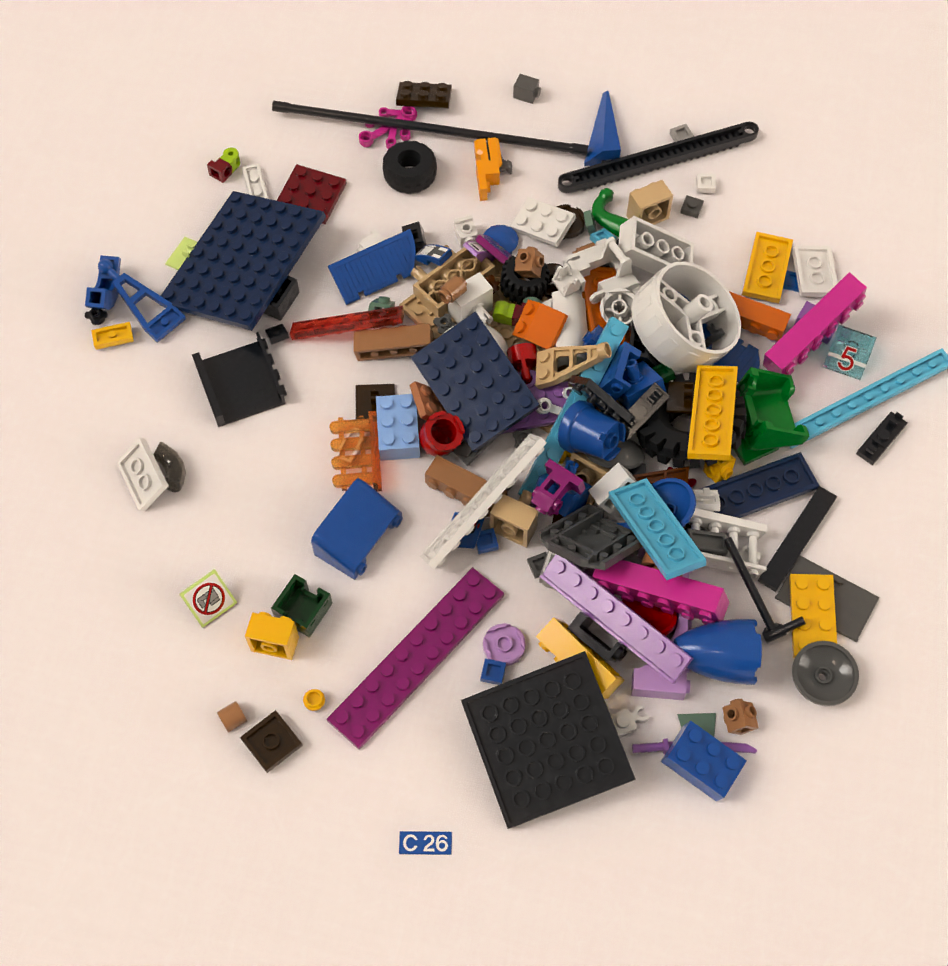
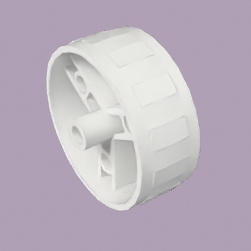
M683 261L667 265L649 279L633 299L631 309L632 320L641 342L659 362L675 371L689 374L696 373L697 365L712 366L725 356L739 340L741 334L740 314L730 292L712 273L694 263ZM706 322L709 327L713 323L716 330L722 328L725 332L724 336L712 344V350L706 349L702 324Z

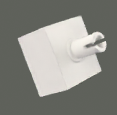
M479 272L465 280L467 282V291L453 303L450 302L448 304V313L457 324L474 312L478 314L484 324L486 322L490 324L493 321V317L488 313L493 310V287Z

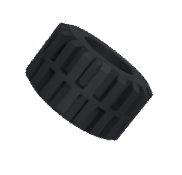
M511 256L509 260L505 261L501 272L500 286L505 298H509V301H515L519 305L527 297H536L542 300L546 294L550 271L547 269L548 265L544 263L540 278H526L529 279L528 281L521 280L519 278L523 277L514 271L516 257Z

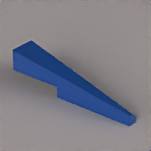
M605 91L602 94L584 166L602 163V160L620 158L621 147L609 91Z

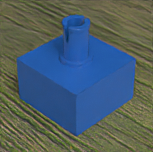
M636 359L627 360L626 370L622 378L630 383L631 387L617 399L627 410L655 382L666 392L663 378L644 361L637 363Z
M567 460L564 468L576 474L579 464L575 463L574 465L575 461ZM547 473L539 476L535 488L541 486L549 476ZM584 482L585 490L581 495L573 490L566 492L561 499L563 504L558 511L559 514L565 517L586 505L590 495L588 490L593 486ZM553 483L548 492L554 495L560 486Z

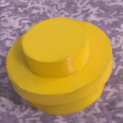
M318 689L307 691L303 697L304 706L310 711L320 710L325 704L323 692Z

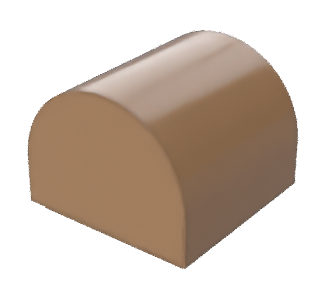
M236 701L217 712L227 732L247 722Z

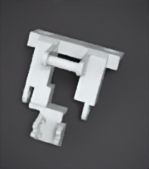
M614 237L599 240L595 246L567 256L563 260L564 267L559 266L552 278V282L562 296L565 297L578 290L583 292L586 283L583 277L590 275V270L609 263L610 268H615L616 276L598 282L597 292L593 293L589 298L592 304L600 302L612 289L624 288L636 295L642 287L632 274V260L625 256L616 244Z

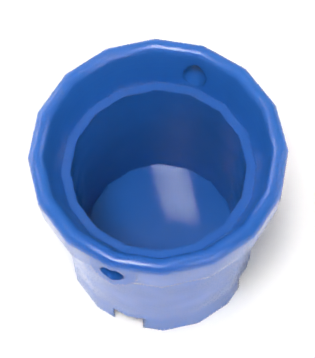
M582 400L573 403L568 408L558 429V442L563 450L569 453L580 452L607 461H611L618 455L621 448L617 447L619 441L624 442L626 436V429L623 423L596 410L592 403Z

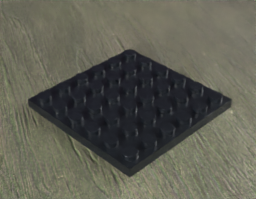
M585 651L461 700L507 829L636 780Z

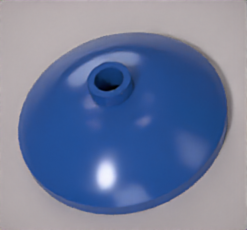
M666 478L653 483V488L681 526L684 527L693 516L696 507V497L693 489L685 481L677 478Z

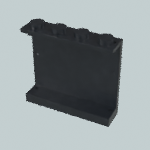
M259 332L256 333L257 342L204 360L201 359L199 352L192 354L218 427L286 404L284 396L287 395L283 384L279 385L278 381L281 380L277 369H273L272 365L275 364L271 353L267 354L266 350L269 349L265 338L261 339Z

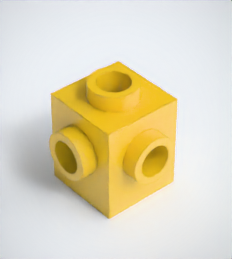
M731 455L730 461L717 460L716 464L707 466L705 462L703 472L715 483L727 480L733 474L736 458Z

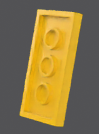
M756 232L742 291L743 296L779 304L793 239Z
M790 574L791 621L802 616L806 623L792 630L793 658L806 645L816 641H830L837 644L833 575Z

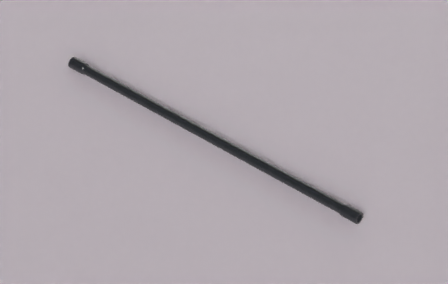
M275 100L272 103V111L295 113L471 139L485 138L486 141L487 138H498L499 143L569 152L587 156L588 145L564 143L297 105Z

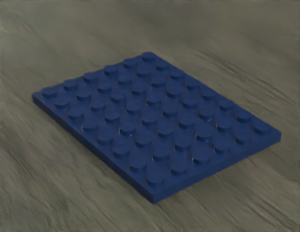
M233 191L201 236L195 248L190 252V257L186 258L161 296L171 302L181 312L252 331L326 218L324 211Z

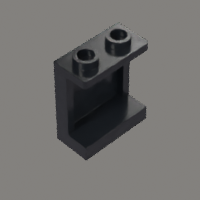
M580 611L567 629L607 662H616L617 660L620 662L628 653L627 647L621 642H617L613 648L608 646L588 629L594 620Z

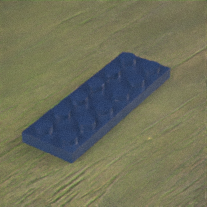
M799 452L703 488L718 490L720 511H714L715 513L741 518L817 490L820 485L802 453Z

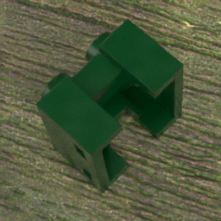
M294 574L271 607L274 617L280 618L285 616L291 618L295 622L297 630L310 638L333 604L331 594L321 588L316 590L317 595L309 592L307 581Z

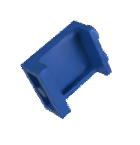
M627 342L618 347L598 385L614 400L630 389L631 384L623 380V373L626 369L627 360H637L640 358L641 351Z

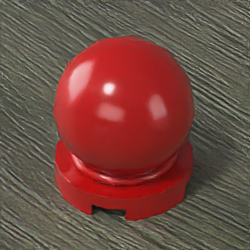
M446 411L436 412L431 415L420 429V446L427 454L434 457L437 455L441 457L447 456L461 444L465 432L459 417L445 413Z

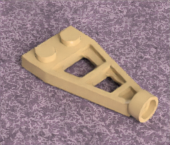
M609 343L552 347L537 352L535 386L540 390L557 385L571 378L572 375H577L602 362L603 359L610 358L612 351ZM587 353V360L577 365V355ZM569 357V366L557 372L558 358Z

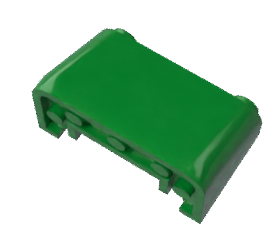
M750 367L736 386L740 391V396H743L745 401L747 427L743 441L746 449L756 451L796 446L805 443L810 437L807 427L801 424L795 427L788 404L789 398L795 392L792 376Z

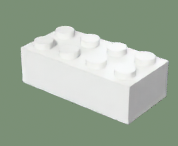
M636 216L620 225L618 246L625 256L632 260V265L655 275L662 268L674 262L684 261L693 263L694 243Z

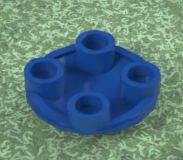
M506 225L491 226L483 234L490 236L510 254L518 245L519 237L517 232Z

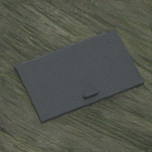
M799 555L775 599L790 607V574L833 575L836 632L858 642V638L880 597Z

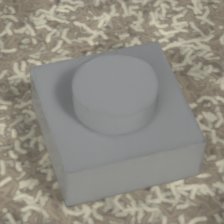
M687 124L672 128L669 133L674 142L694 137Z

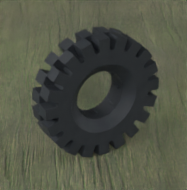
M683 373L676 374V379H673V382H695L696 373H689V380L684 379ZM667 382V383L664 384L667 394H668L669 382ZM737 388L731 445L733 450H737L741 445V439L745 438L747 427L745 401L743 396H740V391ZM666 401L637 431L641 447L645 448L646 453L651 458L657 456V461L667 465L672 459L673 467L683 468L685 461L689 460L690 469L701 468L700 459H687L690 432L680 431L670 424L676 417L685 413L666 412ZM704 460L707 466L717 463V460Z

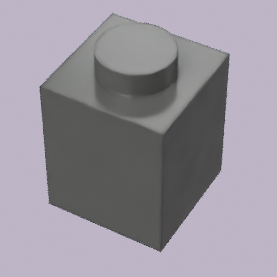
M519 74L513 86V98L533 104L535 98H538L541 93L539 79Z

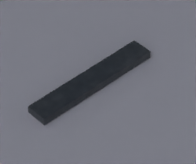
M821 486L818 487L768 563L767 570L759 577L758 582L775 592L778 590L837 498L835 494Z

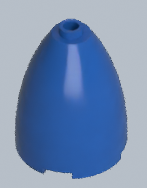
M731 619L712 622L686 631L674 639L673 642L693 657L687 669L721 682L741 685H755L757 682V677L754 676L757 669L761 668L762 643L761 634H757L755 626H757L755 619Z

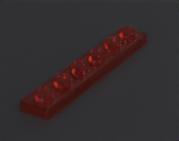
M403 306L293 322L290 337L292 340H303L316 336L322 337L349 331H360L369 328L376 329L389 325L395 326L403 323L405 311Z

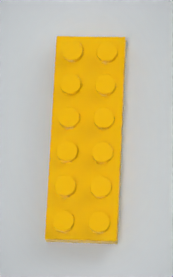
M697 365L687 459L730 461L738 366Z

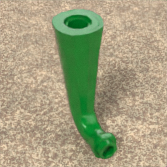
M609 188L601 189L599 196L592 205V215L600 226L619 237L620 225L629 219L605 210L606 204L613 200L614 192Z

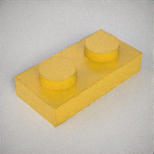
M130 322L91 330L96 350L134 342Z

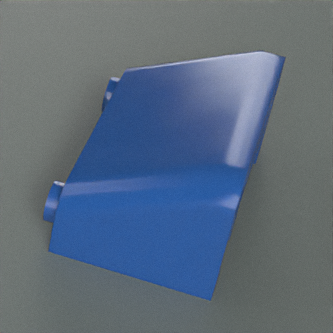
M357 478L314 532L311 539L314 555L355 580L358 575L361 576L367 568L366 556L387 528H397L401 524L403 519L402 512L369 484Z

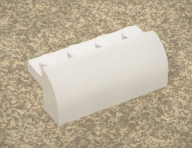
M560 291L552 292V298L542 302V304L568 315L554 347L582 346L584 343L582 339L588 332L585 299L576 292L565 297L562 296ZM585 353L577 355V365L587 360ZM569 357L558 358L557 368L563 365L569 366Z

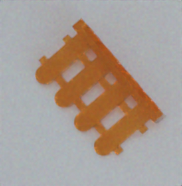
M368 411L369 418L364 419L363 416H358V419L343 420V417H338V421H333L329 425L332 434H339V438L331 441V449L334 452H340V456L334 457L331 460V464L335 470H341V474L333 476L332 483L334 487L342 488V491H347V487H350L357 478H360L369 485H373L377 492L382 491L376 411ZM365 432H370V436H365ZM359 433L360 437L344 438V434ZM371 449V454H366V450ZM345 451H361L360 455L345 456ZM372 467V472H367V468ZM362 468L361 473L346 474V469Z

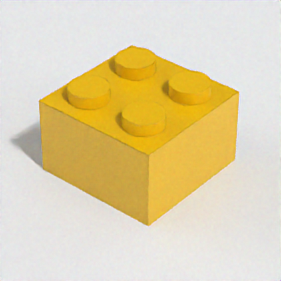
M252 612L245 638L251 652L292 660L299 634L295 622L289 617L281 616L277 618L272 617L266 612H259V614Z

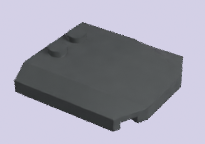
M591 504L582 506L539 531V539L548 551L581 567L600 570L608 569L643 547L632 530L605 519L604 510Z

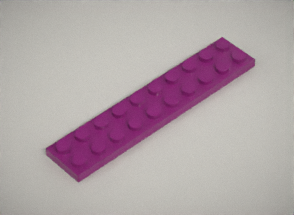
M472 567L327 718V722L359 750L504 597V592Z

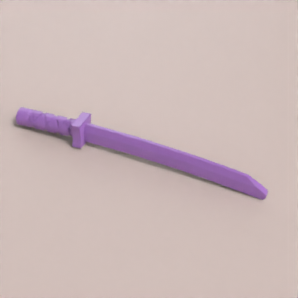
M665 738L659 743L632 744V752L663 751V754H666L673 742H668V738ZM722 742L734 752L754 754L757 752V749L745 743Z

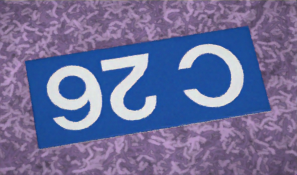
M400 831L399 854L451 855L452 832Z

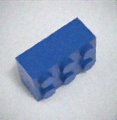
M689 721L683 725L660 762L717 802L725 798L747 760L694 722Z

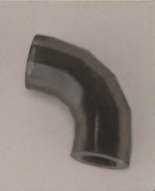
M160 442L153 455L156 461L165 469L166 474L164 478L168 484L166 489L171 492H179L184 485L186 477L184 462L174 449Z

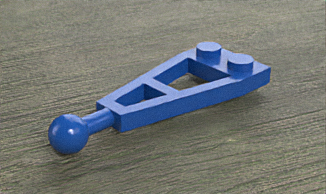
M102 259L99 261L98 270L114 279L113 286L143 330L157 343L186 319L185 315L177 307L173 306L171 302L125 273L119 275L113 269V263L110 260ZM125 282L138 290L132 297H129L122 287ZM145 296L166 308L149 323L146 322L135 306Z

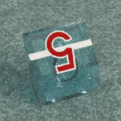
M839 325L823 368L861 380L877 337Z

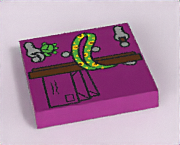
M479 234L475 239L478 244L502 264L512 256L488 235Z

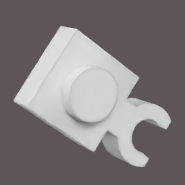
M643 705L635 707L632 713L626 708L611 715L619 738L637 730L638 726L636 723L643 724L649 720V715L644 717L638 715V712L644 709Z

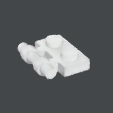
M703 488V490L693 489L696 497L695 508L711 512L720 511L718 490H710V488Z

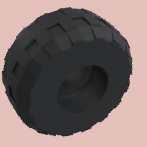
M408 140L396 143L387 150L383 157L382 167L385 181L398 192L406 194L419 193L430 187L435 180L437 172L436 157L434 152L423 143Z

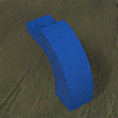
M100 255V261L102 259L110 260L113 263V269L120 274V257ZM99 271L96 286L94 288L87 287L85 307L109 310L114 306L119 293L113 286L114 279Z

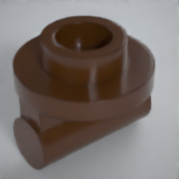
M493 275L485 278L493 287V294L500 289L498 286L500 281H496Z

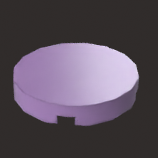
M497 624L491 627L483 639V650L486 657L491 660L505 662L506 666L518 662L525 651L524 635L517 627L515 628L510 624Z

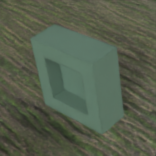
M588 210L583 213L585 225L590 235L596 232L597 229L592 212Z

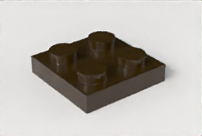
M276 710L240 737L241 741L266 773L303 746L302 742Z

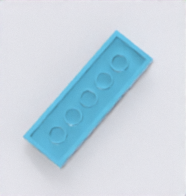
M647 478L609 491V499L666 581L706 566L704 555Z

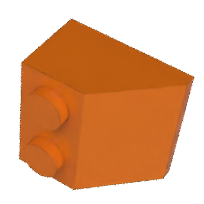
M528 299L512 335L523 342H531L536 347L542 349L552 348L557 342L568 315L540 302Z

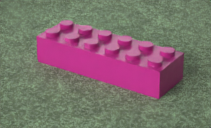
M849 272L765 353L763 366L768 371L791 375L794 372L793 368L797 364L801 365L808 358L807 354L811 350L816 351L821 346V341L825 337L829 338L836 331L835 327L839 323L844 324L849 319L850 312L853 310L857 311L864 304L863 300L866 297L867 287Z
M620 560L606 570L595 569L592 576L595 581L613 595L621 596V599L627 602L635 600L641 602V605L653 608L655 606L661 608L665 613H679L685 619L694 620L696 618L702 620L704 624L724 620L730 603L724 588L682 576L666 581L659 570L625 560Z

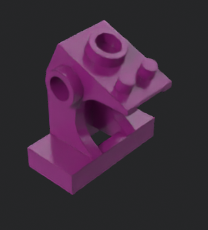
M549 459L545 464L546 472L549 476L540 487L537 486L534 489L531 502L536 505L535 509L552 517L553 514H559L558 511L563 504L561 499L566 492L573 490L581 495L585 490L583 479ZM553 483H556L560 487L553 495L548 492V489Z

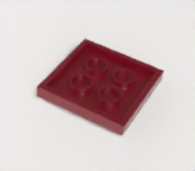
M296 164L277 201L324 211L326 218L322 224H326L347 182L345 178Z

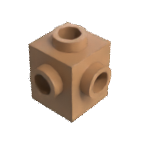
M535 247L518 249L514 271L523 278H540L542 267L544 266V255Z
M734 699L730 701L729 705L722 707L723 719L728 733L743 735L759 728L756 718L757 712L753 703L743 701V699Z

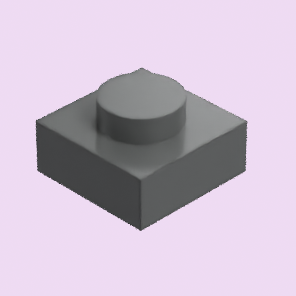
M686 195L680 213L698 219L704 200Z

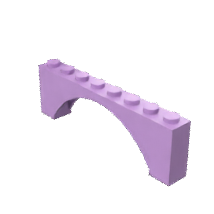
M643 547L637 550V557L643 558L646 552ZM692 571L683 574L682 577L689 578V573H692ZM677 613L676 629L671 641H674L676 637L684 632L691 630L692 620L685 619L681 614ZM648 664L641 668H634L631 696L684 700L686 693L690 692V680H687V673H690V670L686 668L681 676L678 677L676 683L672 684Z

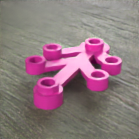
M403 106L401 110L382 107L379 109V116L388 118L389 116L396 117L395 119L414 121L417 118V111L413 106ZM365 123V126L367 128H373L375 126L373 124ZM381 126L373 132L362 131L359 134V143L363 147H370L374 139L389 131L388 138L386 139V147L389 149L396 144L397 128ZM402 129L400 131L401 140L407 141L411 138L410 130Z

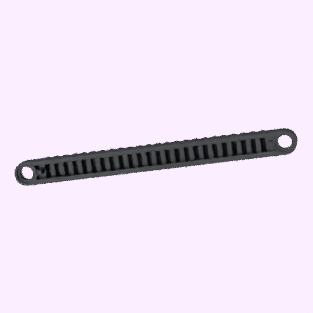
M744 122L567 172L559 176L558 189L563 193H571L582 189L586 191L587 188L593 189L594 186L606 185L607 182L613 183L614 180L618 182L621 178L625 180L628 176L632 178L634 174L639 176L641 172L646 174L648 170L650 172L655 168L659 170L662 166L666 168L667 165L673 166L674 163L686 162L687 159L691 161L694 157L698 159L701 155L705 157L708 153L712 155L715 151L718 153L720 150L732 149L733 146L737 148L740 144L755 140L759 127L754 122ZM751 129L754 133L749 134L746 133L745 130ZM570 181L572 184L569 186H565L562 184V182Z

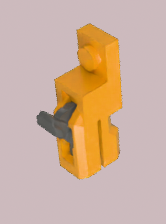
M485 138L474 141L480 201L487 200V193L491 192L490 185H500L501 172L507 171L509 174H512V162L503 159L498 138H487L488 142H486Z

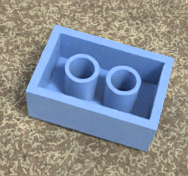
M413 395L376 396L380 461L420 458L417 407Z

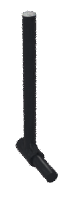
M732 537L723 540L766 625L762 632L766 643L787 635V632L805 625L806 623L802 616L784 625L773 622Z

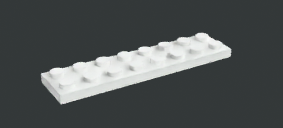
M530 433L420 557L433 569L440 567L446 560L445 556L460 545L462 537L473 531L474 524L478 519H483L489 512L488 508L502 498L503 491L515 484L516 477L520 472H525L531 465L530 461L544 451V446L547 442L541 437Z

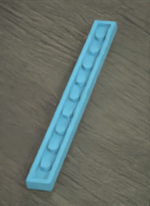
M613 316L609 318L596 345L608 342L612 355L610 358L603 359L602 362L582 371L579 375L580 377L590 378L599 385L629 328L628 325ZM573 390L570 392L545 440L547 443L544 446V451L535 459L518 495L521 496L523 490L530 491L531 493L534 491L539 476L547 473L545 464L549 459L558 464L565 451L558 442V429L561 420L573 403L579 400H587L584 395L581 396Z
M941 348L794 423L795 427L800 424L807 427L810 436L807 439L808 441L948 369V354Z

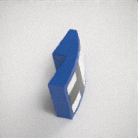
M425 245L416 254L415 260L425 265H429L432 262L441 266L452 256V251L450 248L441 245Z

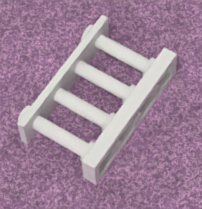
M695 508L693 516L687 523L691 526V529L699 530V527L708 528L710 532H726L729 537H732L737 549L738 535L747 537L749 539L748 562H743L751 578H757L767 570V566L757 564V540L767 533V524ZM701 552L706 558L707 567L740 574L730 553L729 558Z

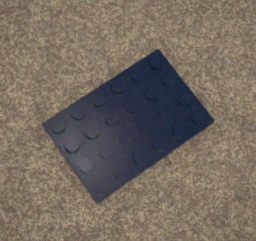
M476 312L411 356V359L446 412L453 416H458L462 421L465 430L463 437L474 453L541 407Z

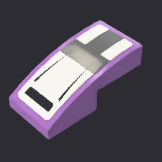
M468 241L463 244L479 261L482 262L486 257L491 262L494 261L495 257L476 241Z

